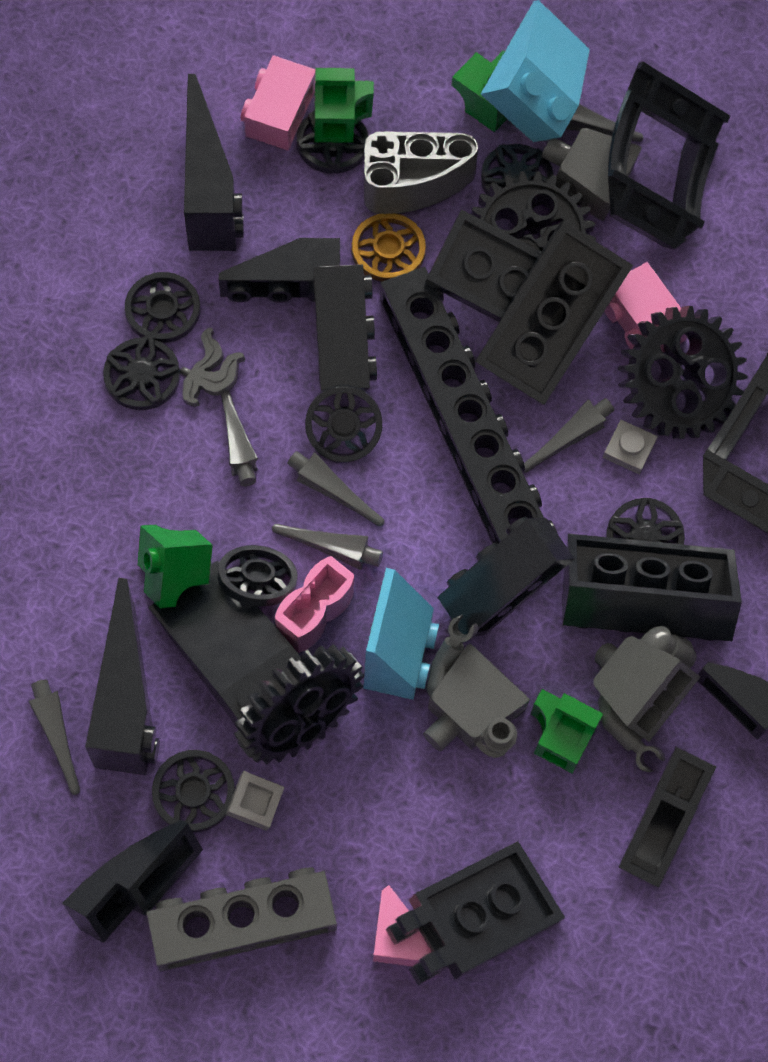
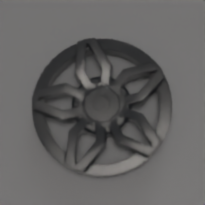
M312 111L298 128L296 137L297 150L303 161L313 169L325 173L346 172L355 168L363 161L365 141L369 137L368 131L363 122L359 121L355 128L361 137L354 133L353 142L356 144L343 142L308 144L314 141V111ZM311 126L312 133L303 137L306 130ZM321 152L325 162L314 158L309 153ZM344 152L347 154L357 153L353 158L341 162ZM331 157H336L334 163L332 162Z
M501 144L486 157L483 163L481 185L485 194L491 197L489 189L493 182L503 188L504 177L508 175L516 183L518 182L520 171H524L528 181H532L540 165L546 174V177L541 174L542 182L547 183L552 175H554L552 166L548 160L541 157L543 151L539 148L535 149L524 144ZM517 154H523L521 161H518ZM504 155H507L512 162L508 163L504 160ZM497 159L499 167L488 170L490 165ZM535 159L534 164L530 166L526 164L527 161ZM497 175L501 176V179L491 178Z
M156 272L142 277L130 288L125 299V314L129 326L141 338L148 336L162 343H169L183 338L195 327L200 316V300L194 286L184 277L170 272ZM158 282H161L164 290L156 291ZM167 282L177 284L184 288L185 291L171 293V288ZM151 284L150 296L136 297L143 288ZM191 297L183 304H178V298ZM146 303V308L141 309L132 304ZM194 304L192 315L187 320L185 314L180 311H186ZM132 312L140 316H146L143 319L142 327L135 321ZM175 318L181 320L183 324L181 328L172 323ZM150 322L158 323L152 331H148ZM164 324L167 325L169 330L173 331L169 333H160L163 330Z
M143 336V338L127 340L110 351L104 365L103 377L108 393L117 403L133 410H149L161 406L174 395L180 382V368L175 354L167 345L152 337ZM136 348V358L134 359L129 353H125L131 349ZM144 348H150L148 357H141ZM156 350L163 353L168 359L159 358L155 360ZM116 360H124L128 364L127 366H122ZM112 367L119 374H122L118 377L114 385H112L111 382ZM159 367H172L162 372L158 371ZM172 377L170 385L161 394L160 383L157 380L164 381ZM125 382H128V384L130 385L126 388L119 390ZM154 387L156 397L154 398L147 389ZM136 390H140V395L146 400L137 401L128 399L126 396L134 394Z
M346 384L335 385L320 392L310 403L305 419L306 434L313 448L325 458L337 462L355 461L366 456L377 445L382 433V414L374 398L363 389ZM343 393H347L348 407L340 405ZM336 394L333 402L335 409H332L329 405H319L325 398ZM354 395L361 397L370 406H360L354 410L356 404ZM314 411L327 412L330 414L328 420L322 419ZM361 413H374L367 420L360 421L359 415ZM312 420L321 427H327L322 432L319 441L314 435ZM376 422L375 432L368 443L365 433L360 428H368ZM331 434L336 440L324 447L327 436ZM356 435L360 437L362 449L351 441ZM342 441H345L346 446L354 452L341 454L332 451L339 447Z
M638 498L623 504L612 515L606 529V537L613 538L614 532L621 539L668 543L677 537L676 544L684 545L685 540L684 527L676 512L667 504L652 498ZM645 506H649L650 520H643L642 514ZM638 507L635 515L636 523L631 518L620 517L627 510ZM656 509L665 513L671 521H661L656 524L655 522L658 518ZM615 524H626L631 529L628 533H625ZM675 527L676 531L669 535H662L661 528Z
M247 545L232 549L222 557L217 577L218 584L228 596L239 601L240 606L251 608L252 606L263 607L281 603L290 593L295 591L298 574L293 562L283 553L265 546ZM258 557L266 558L274 562H267L265 560L259 559ZM239 559V567L226 569L229 564ZM286 575H288L290 579V582L287 586L282 581V579ZM252 590L255 591V593H248V591Z
M186 750L171 756L160 766L152 784V799L159 816L168 825L180 821L181 810L185 807L191 809V813L185 822L189 824L193 833L203 832L215 827L227 816L226 812L235 791L234 780L227 765L214 754L202 750ZM194 759L208 761L216 767L207 769L200 774V768ZM184 760L188 761L193 772L183 773ZM177 764L179 780L170 779L162 782L168 770ZM223 773L215 784L210 785L207 779L209 776ZM227 782V797L223 804L219 796L211 792L219 790ZM175 787L176 794L171 796L161 793L160 790ZM160 799L170 803L179 801L174 807V818L164 810ZM209 800L214 801L220 809L218 813L205 807ZM197 809H200L203 815L211 817V819L205 822L191 824L197 817Z

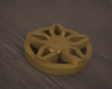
M377 214L371 216L358 226L353 235L352 256L355 264H363L364 274L371 275V278L382 282L419 269L425 257L426 243L421 229L411 219L400 214ZM388 223L399 224L407 229L395 232ZM378 224H381L386 231L378 233ZM373 227L374 239L368 238L360 241L362 235L369 228ZM413 234L407 242H404L402 237ZM416 241L419 245V253L417 255V258L413 255V253L410 250H407L411 248ZM372 246L373 250L369 252L359 250L358 248ZM402 256L407 257L412 264L408 265L401 262L400 259ZM361 257L367 259L374 258L372 260V268ZM380 262L387 264L383 272L378 271V264ZM393 263H395L397 268L402 270L398 272H391V270L393 269Z

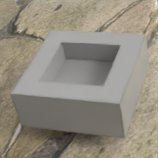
M620 420L604 452L603 458L640 475L658 436Z
M243 771L226 815L267 831L271 826L284 787Z

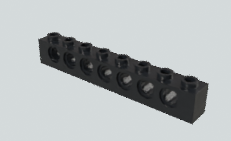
M424 266L380 282V301L492 544H499L508 536L506 529L510 526L509 520L527 517L528 519L544 518L540 510L542 507L541 497L535 485H528L523 474L525 472V465L522 456L517 449L512 450L507 441L508 429L505 420L501 414L495 415L490 405V402H492L490 389L484 379L479 380L474 371L476 363L473 353L468 345H462L458 337L460 330L457 319L453 312H446L442 303L444 301L443 293L424 283L428 276L427 269ZM423 312L430 317L419 319L414 317L413 314ZM437 345L443 347L446 351L435 353L428 348ZM448 379H455L459 381L462 385L459 387H450L446 385L444 381ZM470 413L475 415L478 420L467 422L461 419L460 415ZM488 448L495 455L492 457H482L476 450ZM505 483L512 491L499 493L494 490L492 485ZM548 520L554 528V530L557 532L553 522L551 520Z

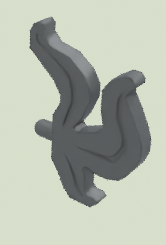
M207 328L201 335L205 348V357L198 361L191 370L186 367L180 369V373L186 376L183 381V399L185 403L193 407L200 406L196 398L202 389L206 393L215 396L232 389L237 381L239 363L245 361L243 353H233L226 357L219 371L211 372L223 361V351L219 342L212 338L214 334L212 328Z

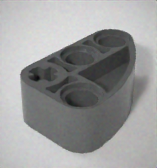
M382 131L369 135L365 141L364 151L365 206L374 213L397 214L430 207L448 199L461 191L475 178L478 155L477 141L472 136L463 133Z

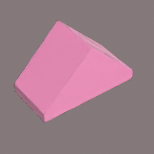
M389 885L381 893L373 961L414 966L419 963L423 956L432 951L420 931L396 945L392 942L385 929L396 923L395 919L409 912V910Z

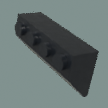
M568 533L566 546L575 559L564 568L562 592V623L564 626L616 630L625 633H647L651 628L664 626L669 629L670 634L681 637L699 638L708 641H733L742 604L734 549Z

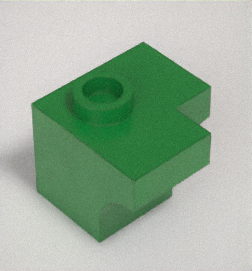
M504 50L492 62L476 52L452 77L451 84L462 96L465 103V112L494 133L507 118L481 95V92L503 56Z
M315 68L314 142L353 143L355 125L365 118H372L373 81H355V68Z
M157 525L140 526L137 565L145 572L144 593L159 608L176 607L179 596L187 588L195 585L209 584L213 544L197 530L178 531L165 529Z
M542 689L530 713L538 720L542 729V736L534 754L573 774L603 713L565 693L559 698Z

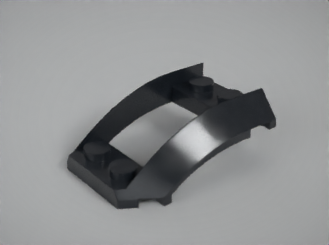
M643 61L637 65L621 104L612 134L608 160L610 217L663 247L676 249L687 240L685 238L696 229H702L705 223L701 219L703 191L711 163L719 145L716 142L723 123H728L730 115ZM641 112L686 138L681 151L672 202L626 176L630 145Z
M767 353L756 374L703 455V494L709 500L768 534V484L727 461L768 395Z

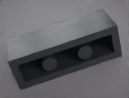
M363 264L314 267L313 280L320 392L329 387L343 384L369 390L370 381L377 380L376 356H368L367 341L375 340L374 316H366L365 299H372L371 275H364Z
M522 517L506 529L507 537L499 544L493 543L481 550L476 556L478 560L476 564L469 570L463 569L457 572L446 582L448 588L437 598L452 620L463 615V618L458 623V629L462 634L468 635L470 628L475 623L478 625V632L474 637L483 636L575 559L547 518L528 519L527 517Z

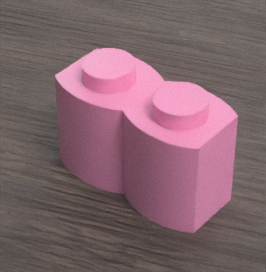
M332 556L327 557L310 570L302 588L293 591L281 602L275 615V627L298 653L312 647L323 634L326 622L338 617L348 607L354 592V574Z

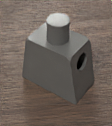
M583 128L572 146L557 138L550 139L541 157L560 167L556 176L555 186L560 189L569 182L571 185L568 195L572 197L581 193L583 196L578 206L590 207V214L604 221L610 211L608 160L612 136ZM633 143L630 145L626 176H629L642 150V147Z

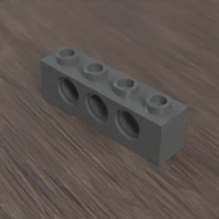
M313 867L302 868L288 873L289 879L271 883V879L268 877L258 878L244 883L245 889L227 893L226 888H215L200 893L201 899L183 903L182 898H171L156 903V910L147 911L157 967L162 972L337 931V922L325 871L315 873ZM282 897H291L298 903L299 908L294 915L281 917L273 910L275 902ZM239 907H247L255 914L252 923L243 928L235 927L229 922L230 914ZM195 917L205 918L210 923L208 932L200 938H192L185 933L186 924Z

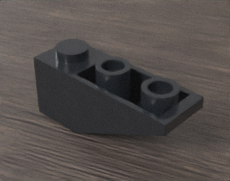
M298 238L219 272L220 297H228V299L234 302H246L252 297H268L269 300L279 303L287 302L291 298H308L310 301L315 302L313 269L320 266H340V238Z

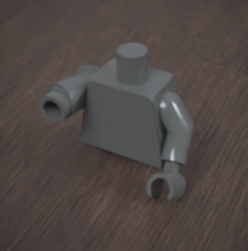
M460 615L450 622L448 626L450 637L445 638L431 663L426 686L430 697L428 709L438 719L423 735L440 752L453 739L458 737L470 749L477 746L487 756L498 758L503 756L516 743L518 733L511 721L527 709L530 699L472 644L469 643L464 649L462 643L470 640L477 634L478 625L477 623L472 625L468 635L462 634L458 629V623L463 618V615Z
M664 626L651 628L640 640L633 636L627 637L619 648L612 643H606L595 654V662L602 668L594 678L593 685L601 694L598 699V706L600 712L603 713L601 717L603 727L627 751L633 750L637 754L636 764L641 770L646 772H653L644 763L643 758L647 751H653L661 761H665V755L657 746H646L641 741L642 738L648 742L653 738L700 678L698 674L690 669L697 658L692 643L685 637L670 634L669 629Z

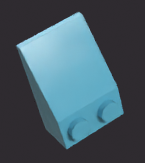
M536 0L532 3L481 95L532 142L560 138L579 106L590 49L539 0Z
M386 568L366 649L363 689L414 700L416 688L425 689L430 664L423 663L422 661L425 648L434 649L439 624L431 623L434 608L394 569Z

